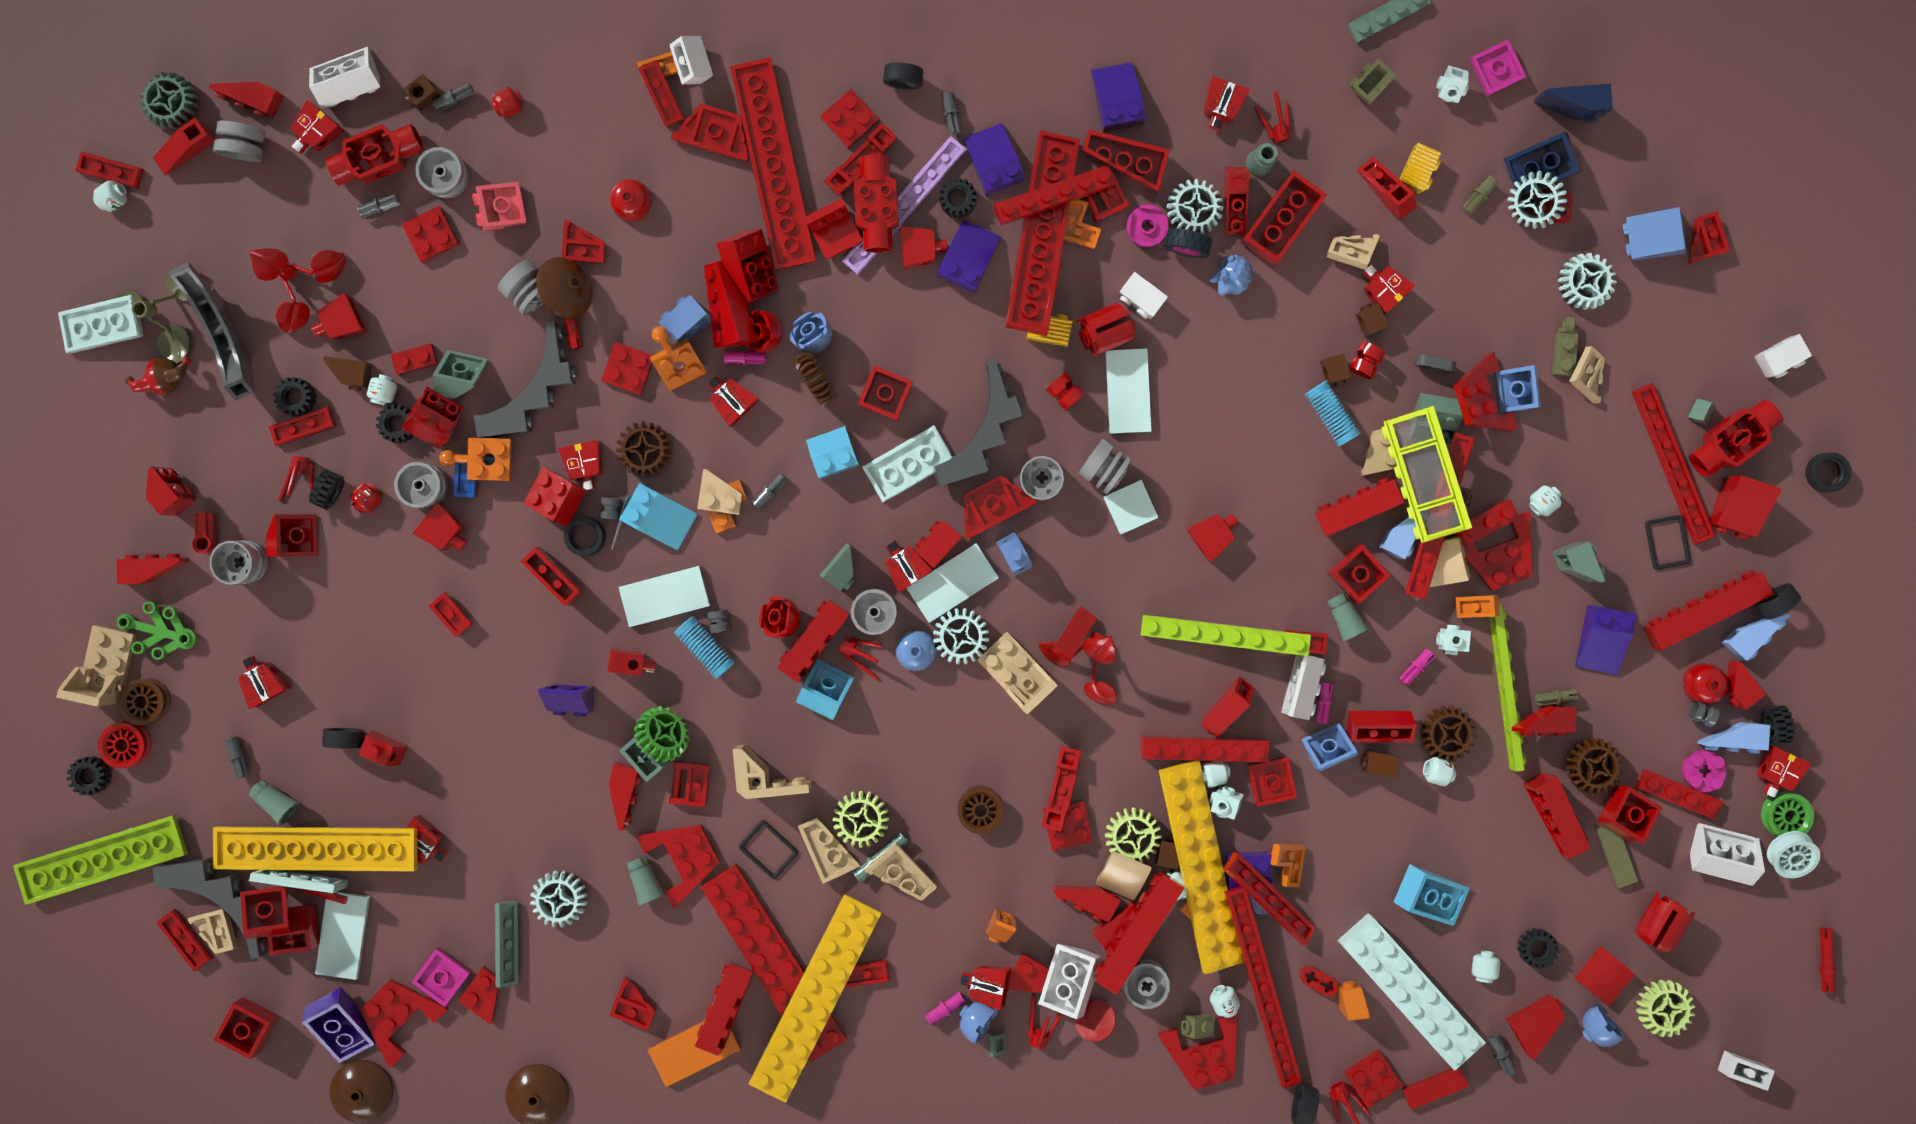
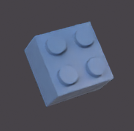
M691 295L680 298L676 303L678 306L672 311L669 309L664 312L660 317L662 320L658 322L667 329L668 334L676 343L686 338L690 340L711 321L707 312Z

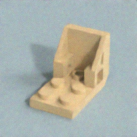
M92 625L84 665L75 667L59 687L56 698L97 707L118 704V695L126 685L133 653L131 646L135 642L137 634Z
M1008 632L1004 633L977 659L1026 714L1030 713L1058 686Z
M746 744L737 745L733 749L736 790L745 799L809 793L813 788L812 780H807L806 777H796L792 782H786V779H776L770 783L769 767Z

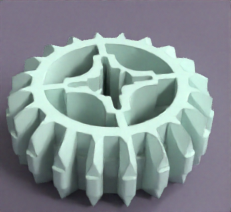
M1538 171L1537 178H1535L1534 173L1530 172L1529 180L1523 175L1521 177L1523 184L1518 181L1514 183L1518 190L1510 189V193L1514 194L1515 197L1508 198V201L1514 202L1508 208L1509 210L1516 209L1512 217L1518 214L1521 216L1517 220L1518 223L1525 219V227H1528L1530 222H1533V229H1536L1538 222H1540L1541 227L1544 228L1546 227L1545 220L1549 224H1553L1554 219L1552 216L1557 219L1561 217L1557 210H1565V207L1561 206L1560 203L1567 202L1566 198H1561V195H1565L1567 191H1559V188L1564 185L1562 182L1557 186L1554 184L1558 179L1557 176L1549 180L1551 173L1547 172L1545 177L1542 178V171ZM1537 183L1547 185L1553 192L1543 193L1539 186H1537ZM1530 184V197L1520 201L1522 191ZM1535 194L1537 195L1538 198H1540V197H1542V198L1548 197V198L1543 199V201L1540 202V204H1541L1540 206L1538 205L1537 202H1534V203H1533V202H1530L1532 199L1535 198V196H1534ZM1555 198L1553 209L1549 214L1545 215V202ZM1522 207H1532L1538 217L1527 214Z
M1198 179L1194 180L1193 185L1190 180H1187L1186 187L1180 183L1178 185L1179 190L1174 188L1172 191L1174 196H1169L1168 198L1172 203L1167 204L1166 207L1173 210L1167 214L1168 217H1175L1172 219L1171 224L1173 225L1178 222V229L1183 227L1186 230L1195 232L1198 230L1202 234H1204V229L1210 232L1212 230L1211 225L1216 227L1218 224L1215 219H1221L1222 217L1218 212L1223 210V206L1217 204H1220L1223 200L1222 198H1215L1219 191L1217 190L1213 193L1211 190L1214 185L1212 184L1208 188L1205 187L1207 184L1205 180L1201 185H1199ZM1192 192L1191 201L1184 202L1183 204L1179 203L1183 195ZM1200 194L1209 200L1210 205L1200 199ZM1194 201H1195L1196 207H1197V208H1200V209H1198V210L1196 211V214H1195L1194 208L1191 207V206L1193 205ZM1179 210L1189 215L1190 222L1182 217ZM1207 211L1211 212L1210 217L1206 221L1197 223L1199 214L1206 213Z
M1587 253L1585 256L1584 254H1579L1577 258L1572 257L1570 263L1564 264L1565 269L1560 271L1563 277L1558 279L1559 283H1563V286L1559 287L1558 290L1565 291L1562 298L1569 297L1567 304L1575 302L1574 308L1582 306L1583 310L1589 307L1595 309L1597 305H1603L1605 303L1604 300L1607 301L1611 298L1609 293L1615 291L1611 285H1615L1617 281L1612 280L1611 277L1615 276L1616 273H1610L1609 271L1613 265L1606 266L1607 259L1604 258L1600 261V255L1598 254L1594 257L1592 253ZM1583 265L1592 267L1597 272L1592 273L1587 268H1584ZM1573 275L1576 276L1575 285L1573 284ZM1593 277L1591 280H1589L1590 283L1581 286V284L1585 283V280L1587 278L1589 279ZM1599 278L1601 279V287H1600V288H1599V286H1598V280H1599ZM1583 290L1587 295L1590 294L1591 297L1582 296L1577 291Z
M956 608L955 616H952L951 612L948 611L949 619L947 620L944 616H941L940 619L944 624L936 623V626L941 628V630L933 632L934 635H939V638L933 640L934 643H941L940 646L936 647V650L939 651L943 648L945 651L941 656L945 657L948 653L950 655L948 658L949 662L952 661L953 657H956V664L960 663V658H964V664H968L967 657H971V660L974 662L976 659L973 654L976 653L981 657L982 653L979 651V648L987 649V646L983 645L982 641L989 642V638L983 637V634H988L989 630L982 631V627L986 626V622L978 623L982 618L980 615L976 619L972 618L975 613L973 610L969 616L966 615V608L963 609V614H959V610ZM966 619L960 629H953L947 626L954 620ZM971 622L978 629V641L968 634ZM966 626L965 635L971 641L962 639L958 646H956L958 642L956 639L958 637H955V634L951 631L961 633ZM944 632L953 636L955 640L951 650L945 644ZM964 643L975 646L967 653H957L959 647Z
M556 870L552 875L550 873L545 874V879L541 877L538 879L539 884L533 886L537 892H532L530 896L536 899L532 900L530 904L537 906L533 913L540 912V915L537 917L539 920L543 917L546 918L544 921L545 925L552 921V927H556L558 922L560 927H564L566 923L571 925L573 919L578 920L580 918L579 914L584 913L585 909L582 906H586L587 901L582 898L587 897L588 893H581L585 885L578 886L581 879L572 880L574 877L573 873L566 877V871H562L559 875V872ZM558 883L555 892L544 893L548 885ZM566 886L570 888L574 896L567 893ZM557 895H560V899H562L563 901L559 903V900L555 897ZM545 902L551 905L552 912L547 908ZM574 905L570 913L560 915L563 906Z

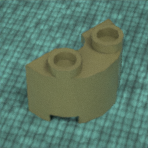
M1378 58L1373 64L1369 62L1361 71L1364 75L1361 78L1356 76L1348 86L1370 105L1396 77V74Z

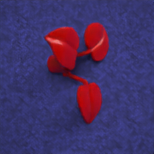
M261 248L249 251L252 269L256 277L263 281H271L279 275L291 297L292 303H281L276 312L277 324L284 333H291L301 328L310 317L309 307L303 302L296 303V298L287 281L295 276V270L310 275L315 274V278L319 283H328L335 280L341 274L345 265V254L332 250L320 251L314 255L310 264L313 270H307L297 264H291L288 261L287 255L278 249Z
M1093 632L1088 639L1083 641L1072 658L1082 650L1089 657L1095 658L1091 677L1092 683L1084 684V692L1091 700L1097 703L1112 705L1117 700L1116 690L1108 683L1096 682L1095 677L1098 662L1111 664L1115 660V645L1111 635L1104 637L1100 633ZM1040 642L1038 644L1042 654L1051 663L1059 666H1067L1071 663V660L1067 662L1052 651L1056 642Z

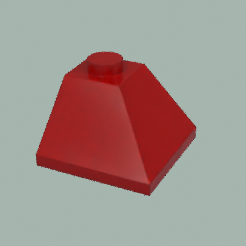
M275 514L265 536L266 557L317 556L316 514Z

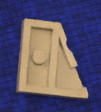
M1374 234L1372 238H1361L1360 235L1334 237L1328 250L1327 258L1367 270L1380 235Z
M1593 346L1585 347L1569 382L1595 404L1601 402V397L1597 396L1598 384L1603 383L1602 371L1605 358Z
M1382 429L1372 431L1369 440L1370 445L1365 456L1364 468L1361 471L1362 476L1397 467L1395 458L1391 459L1388 447L1391 446L1389 438H1384Z
M703 469L697 509L740 515L743 494L709 470Z
M223 908L187 918L190 924L194 923L201 931L199 935L208 942L209 947L215 954L238 948L230 915Z

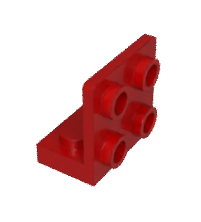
M842 198L805 216L826 260L863 242Z

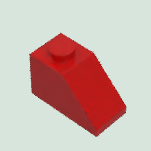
M1731 660L1728 663L1727 679L1729 684L1726 694L1729 698L1727 700L1734 708L1747 710L1766 694L1741 661Z

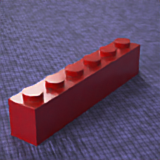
M1753 570L1741 574L1742 578L1736 581L1735 579L1729 580L1722 584V588L1718 590L1716 588L1704 593V597L1688 600L1685 602L1686 606L1680 609L1679 607L1667 611L1668 615L1662 618L1658 616L1649 620V624L1644 626L1643 629L1653 649L1663 650L1773 595L1774 593L1764 573L1754 572Z
M1141 736L1140 757L1142 759L1269 762V741L1251 738Z
M1163 871L1159 875L1155 874L1150 881V889L1148 892H1143L1138 901L1140 905L1136 910L1133 909L1127 918L1128 924L1125 928H1120L1116 935V943L1114 946L1110 945L1105 952V960L1103 963L1099 962L1093 972L1095 974V982L1116 995L1184 890L1182 883Z

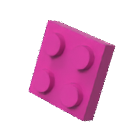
M1509 39L1469 59L1487 97L1527 77Z
M438 947L411 983L446 1007L471 971Z

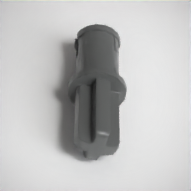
M465 84L453 91L451 89L448 90V93L432 101L438 112H441L450 106L459 105V101L473 95L475 92L471 84Z
M954 92L943 93L941 95L945 111L943 115L947 119L949 133L951 135L959 134L961 132L958 117L960 111L956 106Z
M392 194L380 199L376 197L374 201L358 205L357 210L361 218H365L376 213L383 214L385 210L399 206L401 203L399 197L396 194Z
M779 473L752 500L753 504L762 510L773 497H777L776 494L788 483V479L782 473Z
M239 737L224 740L230 756L228 760L232 762L236 778L247 777L249 773L244 760L246 755L242 753Z
M1500 1033L1490 1035L1487 1040L1495 1053L1494 1058L1498 1059L1506 1076L1515 1074L1516 1068L1509 1055L1510 1050L1506 1049Z

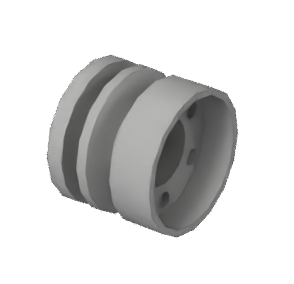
M529 259L515 265L505 274L498 285V290L506 299H514L513 306L519 308V312L524 316L533 313L544 304L539 296L536 285L539 269Z
M1102 438L1078 472V475L1088 482L1095 476L1099 477L1095 487L1099 488L1103 482H1106L1107 484L1102 492L1108 494L1122 480L1132 458L1126 456L1121 463L1119 459L1123 452L1120 451L1112 457L1110 454L1114 446Z
M1034 457L1027 461L1021 470V486L1025 493L1034 499H1050L1057 495L1063 486V470L1059 463L1051 457ZM1040 472H1044V475L1048 476V480H1044L1042 484L1036 479V475H1040Z
M225 541L218 544L210 556V569L213 576L218 581L228 585L256 582L265 575L268 568V557H266L265 549L254 541Z

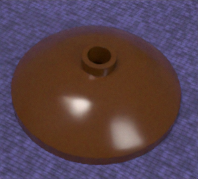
M563 257L551 258L541 265L537 273L536 285L544 305L552 313L565 319H574L586 313L592 302V287L584 270L572 260Z
M356 1060L347 1063L337 1071L330 1084V1100L334 1109L341 1117L354 1123H367L379 1118L388 1109L393 1097V1085L390 1076L383 1067L369 1060ZM354 1093L359 1094V1099L354 1097Z
M533 1064L520 1069L511 1078L506 1089L507 1107L511 1115L522 1124H552L560 1118L568 1104L569 1091L563 1076L554 1068L543 1064ZM531 1097H535L537 1103H533Z

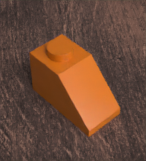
M1354 981L1343 982V985H1338L1339 1009L1348 1021L1370 1018L1360 985Z

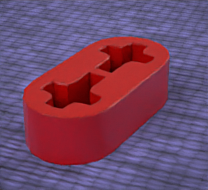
M1305 966L1300 970V979L1306 986L1325 996H1333L1338 991L1336 980L1313 966ZM1311 971H1313L1312 974L1317 978V980L1315 981L1309 978L1308 981H1306L1307 977L1305 976V974H1310ZM1321 981L1325 983H1329L1331 981L1330 984L1333 986L1332 989L1328 988L1325 991V987L1322 984H1320Z

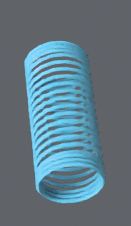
M1325 381L1307 392L1305 396L1307 399H1310L1309 402L1315 400L1311 405L1319 402L1313 406V408L1318 407L1315 411L1322 409L1317 415L1324 412L1319 418L1328 414L1321 421L1330 417L1323 424L1334 419L1325 427L1336 422L1327 430L1340 424L1329 432L1332 433L1339 429L1331 435L1334 436L1343 431L1333 438L1335 440L1340 437L1335 441L1339 447L1355 438L1360 432L1357 426H1354L1355 423H1352L1353 420H1350L1351 417H1348L1347 411H1343L1345 407H1342L1343 404H1340L1341 401H1338L1339 398H1336L1335 392H1331L1333 389H1329L1331 386L1328 381Z
M692 616L674 634L681 638L680 641H683V644L688 646V649H691L690 652H693V655L698 657V660H701L700 663H703V666L708 668V671H711L710 674L714 676L713 678L717 679L735 661L730 657L720 665L729 657L728 654L719 661L727 653L724 652L718 657L724 649L711 658L722 648L720 646L710 654L719 646L718 643L708 651L717 641H714L702 651L714 640L712 638L701 647L712 637L710 635L699 644L709 635V632L694 644L707 630H704L692 640L704 629L702 627L698 630L702 624L698 625L699 621H697L695 616Z

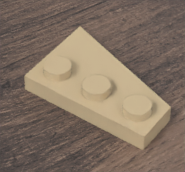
M817 817L798 825V829L823 884L861 867Z
M897 842L865 868L866 873L881 878L882 881L900 888L901 891L921 901L937 888L936 883Z

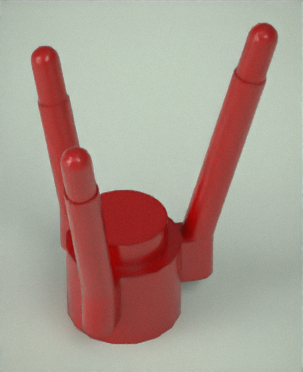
M1275 91L1274 97L1280 124L1273 126V131L1258 106H1255V110L1265 126L1270 140L1275 139V143H1281L1292 139L1289 104L1286 102L1284 122L1279 95Z
M293 455L278 501L281 502L285 493L287 496L291 495L297 474L305 475L306 471H308L309 488L311 490L314 487V464H310V458Z
M853 636L851 639L845 637L840 646L839 653L844 654L843 658L850 660L875 680H879L876 674L853 657L857 654L878 663V659L859 651L860 646L857 644L879 648L882 647V644L860 640Z
M1032 994L1030 1026L1027 1036L1031 1038L1029 1044L1032 1047L1045 1049L1063 1014L1059 1012L1049 1031L1046 1030L1050 1020L1048 1016L1042 1028L1034 1030L1036 996Z
M1340 1081L1330 1087L1331 1092L1328 1094L1332 1100L1337 1123L1341 1122L1337 1101H1339V1103L1346 1105L1354 1123L1360 1124L1348 1101L1350 1099L1349 1095L1353 1097L1366 1114H1370V1111L1354 1093L1349 1083L1346 1084L1345 1081Z

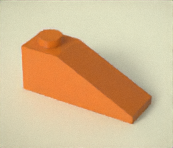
M995 908L986 929V935L989 936L988 939L999 944L1001 941L1006 943L1017 929L1015 916Z

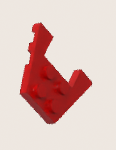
M1495 353L1486 355L1481 362L1474 366L1473 370L1467 372L1453 387L1466 426L1494 428V430L1512 432L1519 430L1514 413L1498 415L1497 404L1493 399L1491 385L1486 377V374L1500 370Z
M1529 511L1519 514L1520 518L1511 522L1516 535L1515 539L1480 552L1477 551L1475 543L1463 546L1466 553L1465 559L1473 566L1475 572L1490 591L1532 577Z
M701 824L636 836L644 853L664 844L683 880V882L665 891L673 909L720 862Z
M390 979L360 1009L373 1038L390 1068L406 1053L391 1036L418 1009L433 1023L449 1009L448 1006L444 1007L433 1001L432 998L416 993L414 989L393 979Z
M1237 1014L1230 1018L1218 1016L1223 1038L1183 1049L1181 1048L1176 1028L1158 1033L1160 1040L1194 1090L1234 1079Z

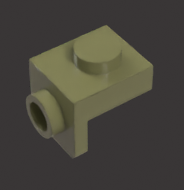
M1182 1014V1035L1193 1039L1213 1037L1215 1016L1212 1014L1196 1016Z

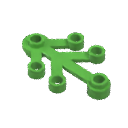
M154 601L145 602L142 609L146 614H150L155 625L137 621L133 614H122L117 618V626L121 630L136 629L154 634L144 641L132 644L131 650L135 654H143L147 648L165 638H169L174 641L164 647H156L151 652L154 659H164L168 653L179 647L182 649L192 648L197 641L195 632L184 627L178 616V610L175 607H166L163 610V617L171 620L176 631L169 630L158 611L157 603ZM149 604L153 606L152 611L148 610ZM170 609L173 611V615L171 617L168 615V611ZM124 618L127 620L126 626L123 625ZM184 635L187 636V642H183L182 637ZM138 644L142 647L141 651L137 650ZM158 650L162 652L160 657L157 655Z

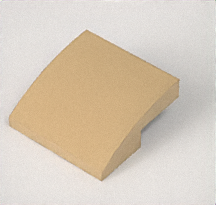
M1460 536L1444 539L1430 587L1469 581L1470 574L1465 562L1466 553Z
M1113 851L1107 859L1104 869L1098 876L1096 885L1134 900L1143 887L1152 867Z

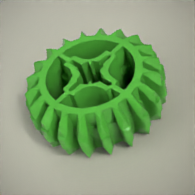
M661 706L656 709L654 707L650 708L641 715L636 722L637 725L634 727L636 732L634 738L639 740L636 746H642L643 748L641 753H648L647 759L654 756L655 762L661 759L664 763L668 760L673 761L683 754L690 740L688 737L690 730L685 729L687 723H682L681 721L683 716L677 717L676 711L671 713L669 707L663 710Z

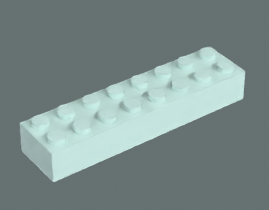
M1369 913L1338 940L1343 948L1454 1071L1486 1043Z

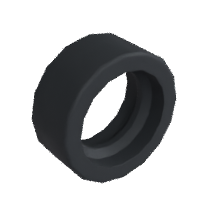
M888 63L884 66L883 83L898 89H919L922 87L924 70L917 65L909 63Z
M1822 453L1814 456L1808 462L1805 476L1813 489L1819 492H1835L1843 489L1849 483L1852 469L1849 461L1844 456L1838 453ZM1826 460L1833 461L1839 470L1837 481L1831 485L1824 484L1818 475L1820 464Z
M590 517L575 518L570 521L564 531V542L567 548L573 554L579 556L596 554L604 546L606 540L602 524ZM582 524L591 525L597 533L595 544L587 549L579 548L573 541L574 530Z
M1786 583L1772 589L1774 594L1757 602L1756 606L1766 619H1773L1795 607L1800 602L1801 596L1791 583Z
M323 729V747L354 749L361 748L364 742V730Z
M1305 1084L1298 1086L1291 1109V1121L1293 1124L1314 1123L1319 1106V1090L1316 1087Z

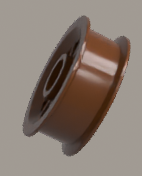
M144 678L127 683L121 689L117 702L120 714L125 720L135 725H146L161 720L168 713L171 698L168 689L163 683L156 679ZM143 697L147 700L146 706L142 704Z
M976 786L968 789L961 796L958 803V817L961 824L967 830L976 834L989 833L997 828L1002 821L1004 813L1003 803L1000 796L993 789L985 786ZM976 795H981V799L979 801ZM972 797H974L976 801L975 803L972 800H970ZM984 805L987 810L983 815H978L975 812L976 806ZM981 819L984 821L983 825H980Z

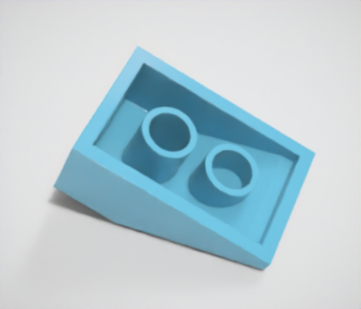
M639 483L619 520L679 550L698 514L645 484Z
M1409 864L1394 903L1408 912L1454 926L1470 888Z

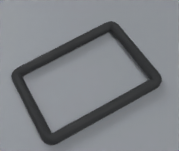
M1681 515L1649 520L1645 523L1654 569L1690 563L1691 558L1684 521ZM1679 519L1686 560L1657 565L1650 524Z
M764 820L760 821L739 845V849L772 879L777 878L798 854L797 849ZM762 825L768 828L794 852L774 875L743 847Z

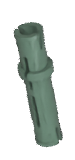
M901 832L873 857H868L866 859L867 862L853 872L860 883L870 876V874L865 872V868L891 845L897 842L903 848L909 843Z

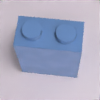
M1680 207L1626 217L1627 223H1623L1624 236H1629L1626 252L1627 257L1631 256L1633 261L1687 253Z

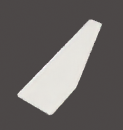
M629 494L627 495L621 515L630 501L631 495ZM619 520L611 550H613L622 524L621 520Z

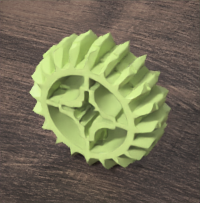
M862 790L859 791V797H856L855 792H851L852 799L850 800L845 795L843 798L846 803L838 802V806L842 809L835 808L834 813L839 815L833 817V821L839 822L834 825V829L841 828L842 830L837 834L838 837L845 834L843 842L846 843L850 838L852 839L851 846H854L856 841H859L860 848L863 847V841H866L867 846H871L870 839L872 838L877 843L878 837L876 834L883 837L884 832L880 829L887 830L888 825L882 823L889 821V817L883 816V814L888 813V809L881 810L880 808L884 805V802L881 801L877 804L876 801L879 798L877 795L873 800L870 799L871 792H868L866 797H863ZM863 803L861 809L857 812L846 811L852 804ZM869 805L876 811L878 821L868 815ZM865 810L863 815L867 821H863L860 827L857 828L858 819H855V817H859L862 811ZM844 817L854 823L853 833L846 827ZM865 826L876 827L869 834L859 835L861 829Z
M1132 807L1131 814H1129L1125 808L1123 809L1124 816H1121L1119 812L1116 813L1119 818L1117 821L1112 817L1110 818L1114 825L1106 826L1111 831L1105 833V837L1111 838L1106 841V845H1114L1109 849L1110 853L1117 851V853L1133 860L1138 858V861L1143 863L1142 856L1149 860V851L1152 854H1156L1155 849L1152 847H1160V843L1155 841V839H1161L1162 836L1161 834H1155V832L1161 829L1159 826H1154L1157 823L1155 818L1149 821L1151 818L1149 812L1143 816L1144 810L1140 809L1138 814H1136V808ZM1132 820H1140L1148 828L1137 829L1134 827ZM1126 822V831L1119 837H1116L1119 827ZM1130 827L1135 834H1138L1136 836L1137 839H1135L1136 845L1130 837L1128 838L1131 832ZM1150 834L1148 843L1144 848L1140 849V841ZM1122 842L1123 844L1130 843L1134 848V852L1125 851L1118 844Z
M1659 980L1658 984L1651 982V988L1644 987L1646 993H1639L1642 1000L1636 1001L1641 1007L1635 1009L1637 1013L1641 1014L1638 1019L1643 1022L1642 1025L1649 1029L1651 1033H1657L1660 1037H1664L1665 1034L1668 1037H1672L1673 1032L1676 1035H1680V1029L1687 1030L1685 1024H1692L1689 1017L1695 1016L1694 1012L1690 1011L1695 1008V1005L1690 1003L1693 998L1687 995L1688 990L1671 980L1666 982ZM1668 993L1675 994L1679 1003L1671 1001ZM1652 1014L1659 1015L1662 1023H1656Z

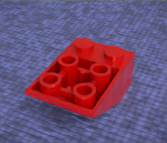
M762 229L743 231L716 243L722 264L748 302H753L779 290Z

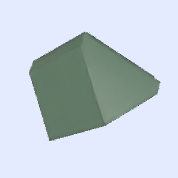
M1696 399L1687 418L1706 427L1716 407L1710 401Z
M987 1032V1053L990 1057L1006 1053V1032Z

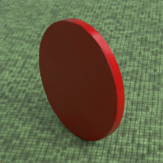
M1098 999L1089 1000L1084 1016L1075 1019L1077 1032L1081 1037L1091 1042H1099L1108 1038L1116 1025V1016L1112 1007L1105 1001Z

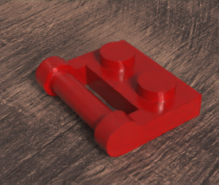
M1111 168L1110 170L1116 185L1098 192L1107 210L1101 212L1093 194L1085 197L1094 215L1095 223L1129 207L1127 199Z
M673 761L674 775L669 803L706 807L710 765ZM682 769L688 770L685 798L680 797Z

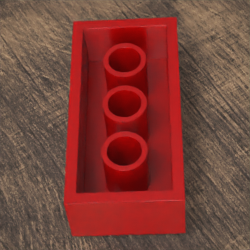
M1293 170L1240 243L1274 267L1327 194Z

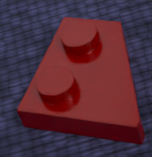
M1718 211L1694 219L1688 258L1689 264L1730 251Z
M564 220L562 257L573 262L605 264L606 243L569 220Z
M1022 953L1011 971L1008 990L1042 993L1049 967Z
M483 966L458 1000V1002L488 1024L494 1021V1010L498 999L497 992L499 988L496 987V974L486 966Z
M625 976L609 1016L648 1031L657 1009L635 984Z

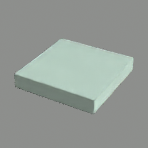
M1142 480L1103 497L1120 535L1158 518Z

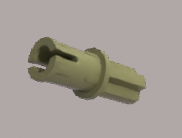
M1490 175L1487 176L1478 189L1473 190V195L1463 205L1464 211L1468 214H1473L1480 204L1488 199L1487 196L1498 185V181Z
M1576 689L1565 691L1553 690L1550 693L1536 694L1534 702L1537 706H1560L1562 703L1577 702L1578 695L1572 696L1577 694Z

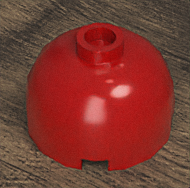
M621 180L615 184L610 193L609 199L612 210L618 217L626 221L641 220L648 214L652 205L650 191L638 180Z
M752 311L749 313V317H753L755 323L752 326L754 334H758L760 341L748 344V349L756 352H769L775 349L783 337L781 321L769 311Z
M780 596L769 598L768 600L770 601L767 605L764 604L759 614L760 628L764 629L766 636L782 639L791 636L796 632L800 624L799 608L792 600Z
M1695 664L1687 669L1683 676V691L1688 699L1693 702H1701L1705 705L1717 703L1727 693L1729 684L1727 676L1722 669L1713 664Z

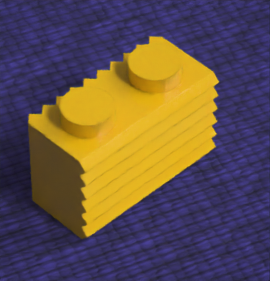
M1417 143L1412 149L1400 180L1417 194L1428 190L1433 181L1430 178L1433 171H1437L1441 163L1439 159L1441 152Z
M1057 314L1056 317L1051 316L1047 336L1027 332L1026 339L1067 347L1073 320H1068L1069 316Z

